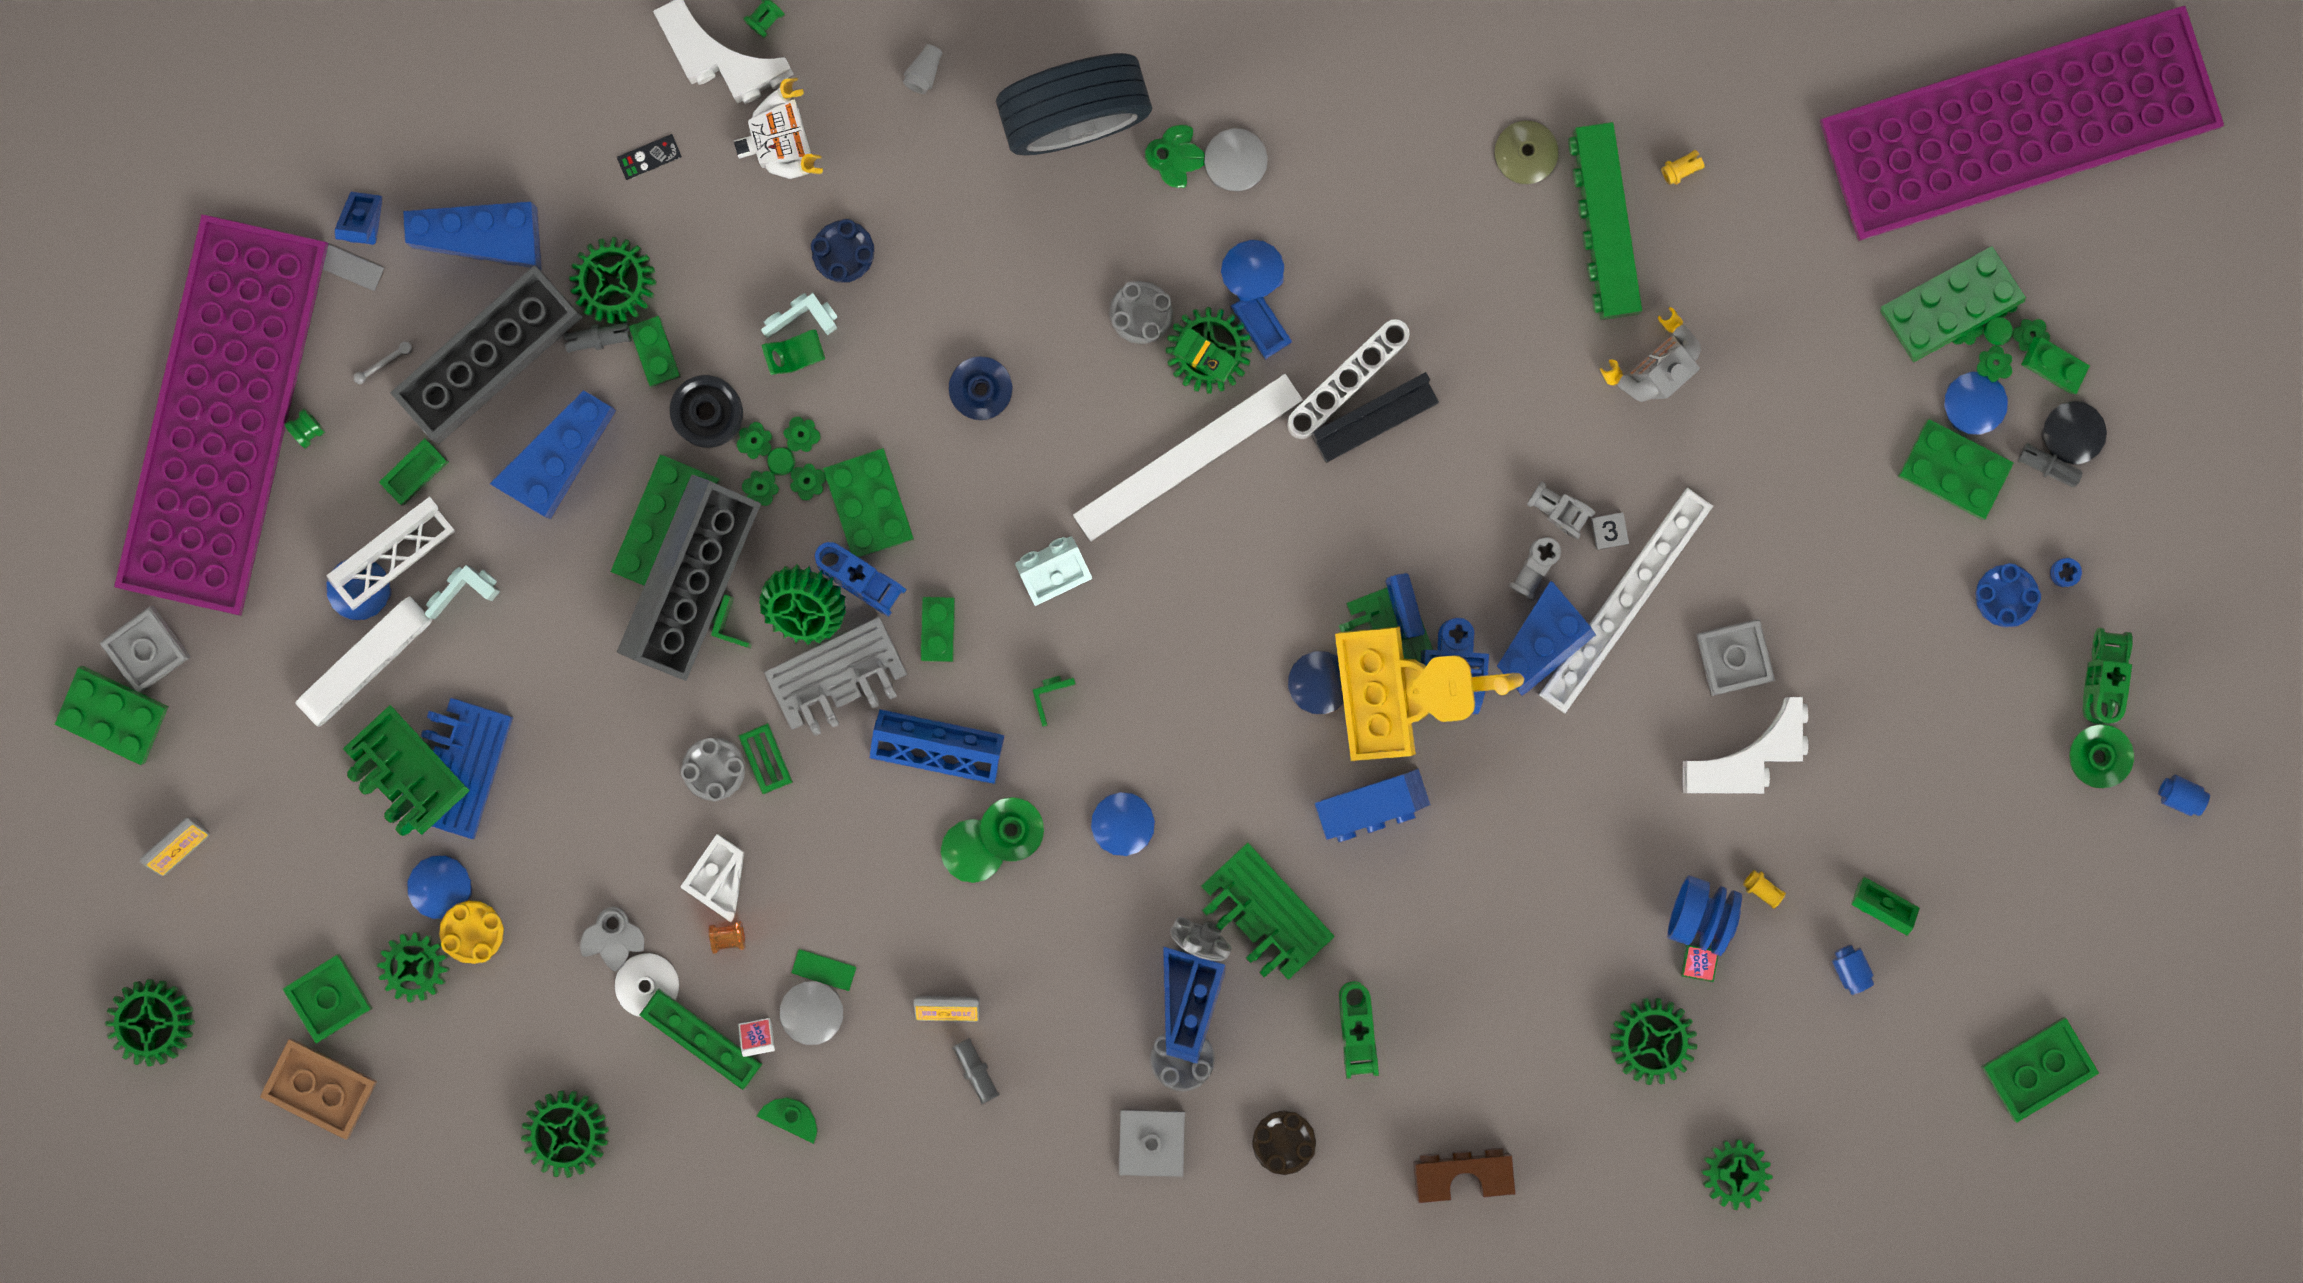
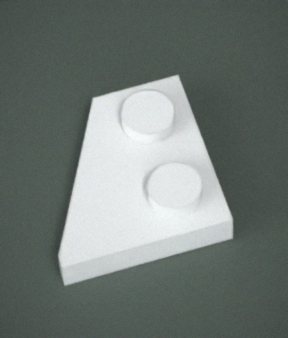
M716 834L680 887L732 922L736 914L744 851L721 835Z

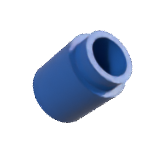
M2173 775L2170 779L2165 778L2158 791V795L2162 796V804L2188 816L2193 814L2198 817L2201 816L2210 799V793L2204 791V787L2178 775Z
M1848 945L1834 952L1836 958L1831 962L1844 989H1849L1851 995L1860 993L1874 985L1872 980L1874 974L1861 948L1854 949L1852 945Z

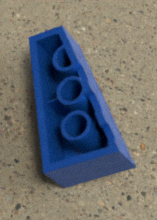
M532 202L403 211L405 243L414 249L500 262L513 266L532 268L535 265L542 270L538 209Z
M583 390L490 485L542 516L551 519L616 410Z

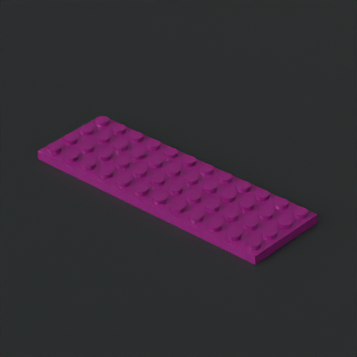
M2185 5L1820 120L1858 242L2225 126Z
M201 215L115 580V588L242 616L286 429L284 424L288 420L329 245L327 242Z

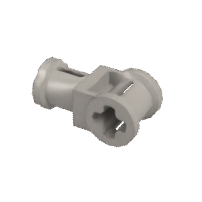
M1543 481L1540 482L1527 503L1529 507L1535 506L1548 514L1547 520L1575 539L1580 538L1581 534L1579 532L1589 516L1593 517L1595 511L1583 502L1566 494L1559 496L1548 489ZM1577 512H1578V516L1576 517V519H1575V521L1573 522V524H1571L1573 518L1575 517V515H1576Z
M1549 537L1534 541L1530 547L1529 556L1523 564V569L1515 582H1510L1508 586L1528 599L1534 600L1535 595L1533 593L1540 581L1545 577L1551 565L1555 564L1560 558L1561 548L1558 542ZM1549 544L1551 546L1549 552L1553 555L1551 558L1546 557L1541 560L1539 558L1541 552L1537 549L1539 546L1544 547Z

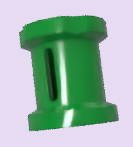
M761 0L762 3L750 16L743 18V21L762 38L767 36L766 31L778 17L783 18L785 16V13L771 0ZM767 12H769V13L763 18V20H762L761 22H759V21L762 19V17H763Z

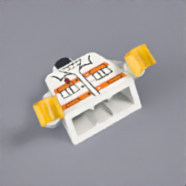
M798 78L784 79L781 82L780 88L770 94L753 112L752 118L748 120L752 136L734 140L739 159L757 154L762 168H766L771 174L788 179L809 173L821 174L823 172L822 168H814V161L818 158L821 159V155L811 154L798 105L795 99L790 100L793 97H800L804 94L803 89L795 91L792 89L793 83Z

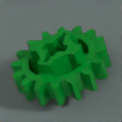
M414 932L411 940H409L406 933L401 934V943L390 940L388 943L392 950L381 951L380 954L386 958V961L377 963V967L385 969V973L378 978L379 980H388L389 984L385 987L386 992L393 989L397 990L395 999H401L406 994L407 1002H414L416 995H418L420 1001L427 1000V991L432 995H436L438 990L435 985L446 983V980L441 977V973L448 972L450 969L449 967L442 966V961L446 960L448 955H439L438 951L442 947L441 943L432 946L430 944L432 936L428 935L423 940H420V933ZM418 946L424 950L419 954H415L406 947ZM394 959H396L398 962L397 972L395 974L393 971ZM423 959L416 968L418 973L405 975L411 967L409 962ZM432 960L434 963L433 975L429 973V965ZM408 981H414L421 988L411 989L403 986V984Z
M1740 1139L1735 1140L1734 1146H1731L1727 1140H1724V1149L1719 1150L1714 1146L1711 1148L1715 1154L1713 1159L1710 1157L1704 1158L1709 1164V1169H1702L1701 1173L1708 1176L1709 1179L1702 1184L1705 1188H1713L1709 1194L1710 1198L1715 1199L1721 1196L1719 1204L1723 1207L1731 1201V1206L1734 1210H1738L1740 1202L1746 1208H1751L1750 1200L1752 1198L1761 1202L1762 1198L1759 1192L1761 1190L1769 1192L1770 1190L1764 1182L1765 1180L1773 1179V1175L1765 1172V1169L1770 1167L1771 1163L1769 1161H1761L1765 1152L1761 1149L1753 1152L1754 1144L1748 1142L1743 1147L1742 1140ZM1745 1154L1754 1161L1757 1169L1749 1168L1746 1165ZM1730 1155L1729 1161L1723 1166H1718L1723 1158ZM1738 1166V1169L1743 1171L1744 1175L1739 1176L1737 1182H1735V1179L1730 1177V1172H1735ZM1716 1179L1725 1181L1728 1184L1729 1194L1721 1190ZM1751 1182H1754L1755 1185L1752 1189L1744 1194V1189Z

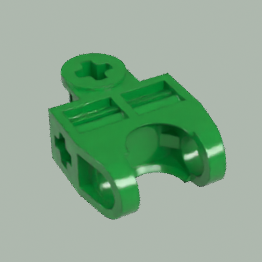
M2097 628L2092 643V662L2087 663L2082 707L2084 717L2093 724L2116 723L2125 714L2132 672V664H2129L2133 645L2131 632L2125 631L2123 634L2105 632L2104 628ZM2105 644L2116 645L2119 647L2106 646ZM2092 703L2094 707V713L2097 719L2094 718L2090 713V706ZM2102 703L2106 705L2105 716L2101 711ZM2117 704L2118 712L2116 716L2112 718L2113 713L2115 712V706Z
M1349 981L1339 990L1346 1079H1351V1075L1373 1073V1076H1379L1371 996L1364 985L1357 981ZM1352 989H1360L1363 994L1361 1002L1356 1005H1350L1346 1000L1348 992ZM1355 1025H1360L1362 1027V1030L1358 1034L1353 1031ZM1371 1060V1061H1366V1062L1350 1063V1062H1352V1061Z

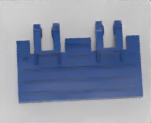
M450 698L446 711L460 715L459 719L433 711L428 712L427 718L437 723L442 722L454 726L451 737L440 735L431 730H422L421 737L450 746L449 750L435 746L433 751L470 791L431 827L475 839L513 717Z

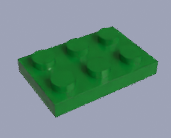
M1928 419L1921 429L1898 477L1981 520H1985L2014 462Z
M884 448L823 468L852 554L860 558L914 540Z
M82 665L77 668L54 725L134 763L143 765L148 758L169 706Z
M2065 1017L1981 1066L2013 1121L2016 1123L2099 1074V1071Z

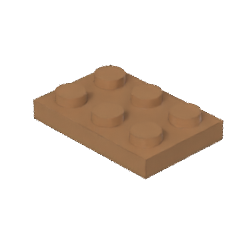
M291 1038L288 1039L260 1098L347 1140L377 1081Z

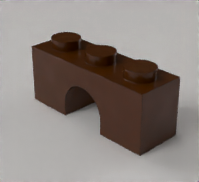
M1503 1148L1485 1149V1155L1472 1156L1471 1151L1452 1152L1453 1158L1440 1159L1439 1154L1420 1155L1421 1161H1413L1417 1201L1419 1203L1451 1200V1183L1456 1176L1462 1173H1471L1477 1176L1480 1183V1193L1483 1197L1515 1195L1512 1155L1504 1153Z

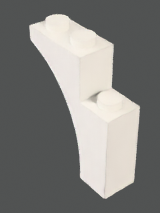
M673 0L653 11L691 84L696 82L699 85L712 80L716 76L714 73L720 70L737 104L741 101L747 104L758 99L761 96V91L770 86L773 89H777L784 79L794 75L785 57L775 59L749 57L719 44L695 21L684 0Z
M1803 697L1784 698L1781 709L1770 727L1756 741L1744 749L1719 759L1683 761V793L1764 794V787H1769L1770 783L1769 768H1764V762H1803V755L1808 753V738L1803 736V723L1808 721V706L1803 704Z

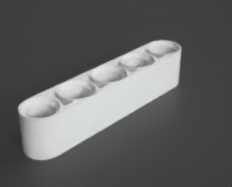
M1390 320L1373 334L1291 413L1287 423L1290 434L1295 438L1305 439L1322 426L1405 346L1410 335L1407 325L1401 320ZM1389 328L1399 329L1403 335L1402 341L1396 344L1389 342L1386 338V331ZM1366 350H1375L1379 354L1380 361L1378 364L1371 366L1364 362L1362 355ZM1343 372H1352L1356 376L1357 383L1355 386L1348 388L1340 383L1339 376ZM1323 393L1332 396L1334 400L1333 407L1327 410L1321 409L1316 403L1317 396ZM1300 415L1308 417L1311 422L1310 429L1304 432L1296 430L1293 425L1294 418Z
M411 596L405 598L303 693L295 704L317 727H320L430 625L432 619L425 615V611Z

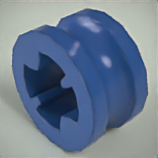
M2063 558L2054 562L2050 569V578L2053 583L2060 587L2073 586L2079 582L2082 576L2080 564L2071 558ZM2062 564H2067L2066 568L2072 567L2073 574L2069 575L2070 581L2068 582L2065 581V577L2060 578L2058 572L2063 570Z

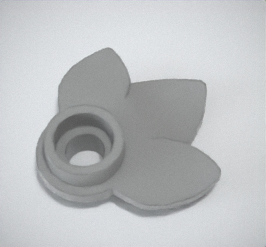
M609 907L600 912L595 925L590 926L584 931L580 945L581 954L583 957L600 953L606 965L615 972L624 965L629 951L640 952L644 950V935L639 927L629 923L628 916L622 909ZM610 917L618 919L619 925L616 929H611L608 926V919Z

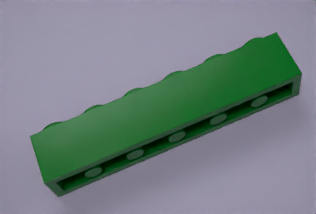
M1614 122L1576 127L1572 132L1573 137L1568 138L1570 155L1576 156L1577 168L1573 169L1575 187L1581 188L1582 200H1578V212L1580 219H1585L1587 231H1583L1582 236L1584 249L1590 250L1592 262L1587 263L1589 281H1595L1596 294H1592L1594 313H1600V320L1639 315L1642 312Z

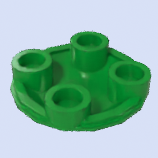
M969 819L958 822L948 830L942 840L941 856L943 864L949 873L960 881L975 883L987 880L998 871L1003 860L994 857L985 848L980 836L981 820Z

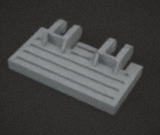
M880 617L764 672L791 730L805 724L799 713L802 710L814 736L821 734V727L809 706L820 701L828 723L835 727L839 725V722L827 697L831 696L836 707L840 708L862 697L856 684L860 682L871 707L874 708L879 706L878 698L867 678L878 674L883 684V689L891 700L897 697L885 669H890L894 680L908 675Z

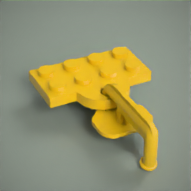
M1400 627L1339 632L1335 634L1351 761L1413 756L1416 754L1412 729L1413 722L1424 719L1429 713L1441 722L1464 720L1474 711V692L1495 690L1499 695H1506L1509 691L1520 687L1524 683V676L1520 673L1472 677L1469 663L1463 657L1457 655L1435 657L1427 666L1417 660L1404 659Z

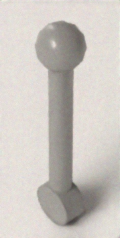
M408 342L400 343L398 350L364 372L355 373L353 377L354 382L363 384L366 381V377L402 354H410L412 352L411 344Z

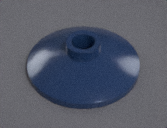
M972 357L963 361L953 371L949 381V396L954 407L962 415L973 420H988L998 416L1006 409L1012 397L1013 386L1008 371L1001 363L989 357ZM977 385H986L987 392L984 395L976 394L975 388Z

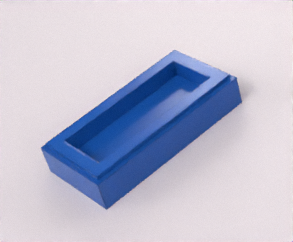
M1263 297L1250 301L1239 300L1230 306L1240 323L1244 324V329L1250 335V338L1265 360L1292 343V340Z

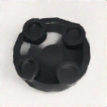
M2077 401L2060 404L2052 410L2041 432L2042 440L2051 454H2057V459L2070 465L2089 462L2096 457L2105 445L2107 435L2104 419L2097 409L2087 403Z

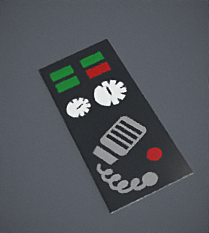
M670 134L617 157L625 179L629 180L682 156L673 135Z

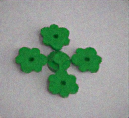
M2016 306L1987 322L1985 327L1982 325L1952 341V343L1961 345L1965 342L1967 345H1972L1975 343L1976 337H1980L1984 332L1988 342L1995 346H1992L1988 352L1982 351L1979 354L1981 362L1978 363L1976 369L1979 375L1988 376L1991 382H1997L1999 378L2006 379L2012 374V367L2010 365L2012 356L2007 353L2004 354L2003 348L1999 345L2008 343L2013 337L2016 342H2019V349L2027 351L2034 337L2030 336V333L2049 341L2050 334L2045 331L2046 323L2043 320L2036 319L2031 321L2024 319L2020 324L2021 327H2017L2013 331L2011 323L2004 317H2006L2008 312L2014 313L2017 310Z
M801 417L792 418L789 422V427L783 432L784 437L788 439V448L777 447L772 451L771 444L769 443L772 439V434L769 431H764L761 423L754 422L750 424L749 428H742L739 431L741 438L736 444L739 452L747 453L750 459H756L759 455H768L767 466L770 471H765L762 474L759 471H753L750 474V478L745 479L742 483V490L748 494V498L761 503L762 506L770 505L773 501V495L779 492V487L774 484L776 480L774 474L786 475L790 472L793 480L790 488L792 491L798 492L802 500L808 501L813 498L814 494L820 495L823 492L821 484L825 482L826 476L822 470H815L814 465L810 463L806 464L804 468H794L795 456L792 451L797 452L801 449L804 452H809L812 449V444L820 441L821 435L817 429H814L815 423L813 420L807 419L804 421ZM800 432L804 433L803 437L798 436ZM753 438L757 439L755 444L752 443ZM805 479H810V483L805 484ZM759 485H763L762 490H758Z

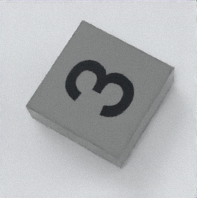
M1623 512L1591 518L1596 550L1629 544Z

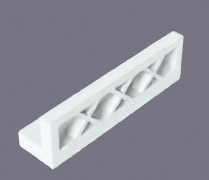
M429 496L326 576L345 602L354 610L452 535L455 530L438 511V506ZM433 516L445 529L435 538L422 536L423 524ZM418 529V536L410 535ZM404 539L417 541L416 552L410 557L396 556L397 544ZM421 541L428 542L426 545L420 548ZM393 548L392 555H385V553ZM377 559L391 560L390 572L384 577L371 576L372 563ZM395 561H403L395 568ZM367 568L366 575L359 574ZM351 579L366 580L364 592L354 600L342 587ZM370 580L378 581L369 588Z

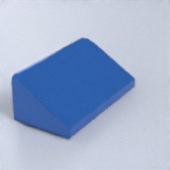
M1404 573L1388 577L1385 582L1398 627H1400L1401 639L1407 640L1424 635L1425 631L1409 575Z

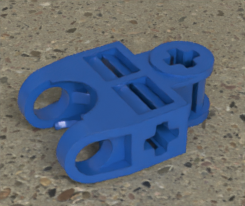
M823 543L815 552L817 567L819 571L822 570V574L825 577H833V582L888 617L891 615L890 609L901 593L904 594L907 590L892 578L881 572L879 573L876 568L836 543ZM828 554H835L839 557L838 562L833 566L824 565L822 560ZM859 574H861V575H862V579H861V580H860V579H857V580L855 581V580L853 579V575H859Z
M1454 618L1440 626L1437 650L1421 651L1420 663L1427 666L1435 657L1457 655L1463 657L1470 667H1479V669H1471L1472 677L1488 675L1489 654L1473 653V626L1466 619ZM1457 627V631L1463 633V638L1458 639L1455 643V638L1449 636V631L1455 630ZM1486 691L1474 692L1475 708L1472 713L1473 715L1479 714Z

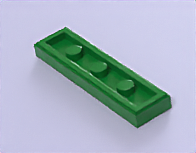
M658 988L639 1014V1016L742 1090L745 1089L762 1066V1062L752 1055L743 1057L740 1046L660 988Z

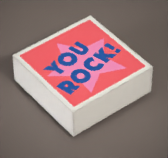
M770 1018L738 1024L743 1057L775 1051Z

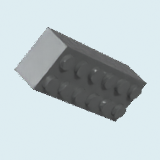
M534 265L392 390L390 394L428 437L440 444L583 317L546 275Z
M691 475L617 653L687 681L761 503L709 480Z

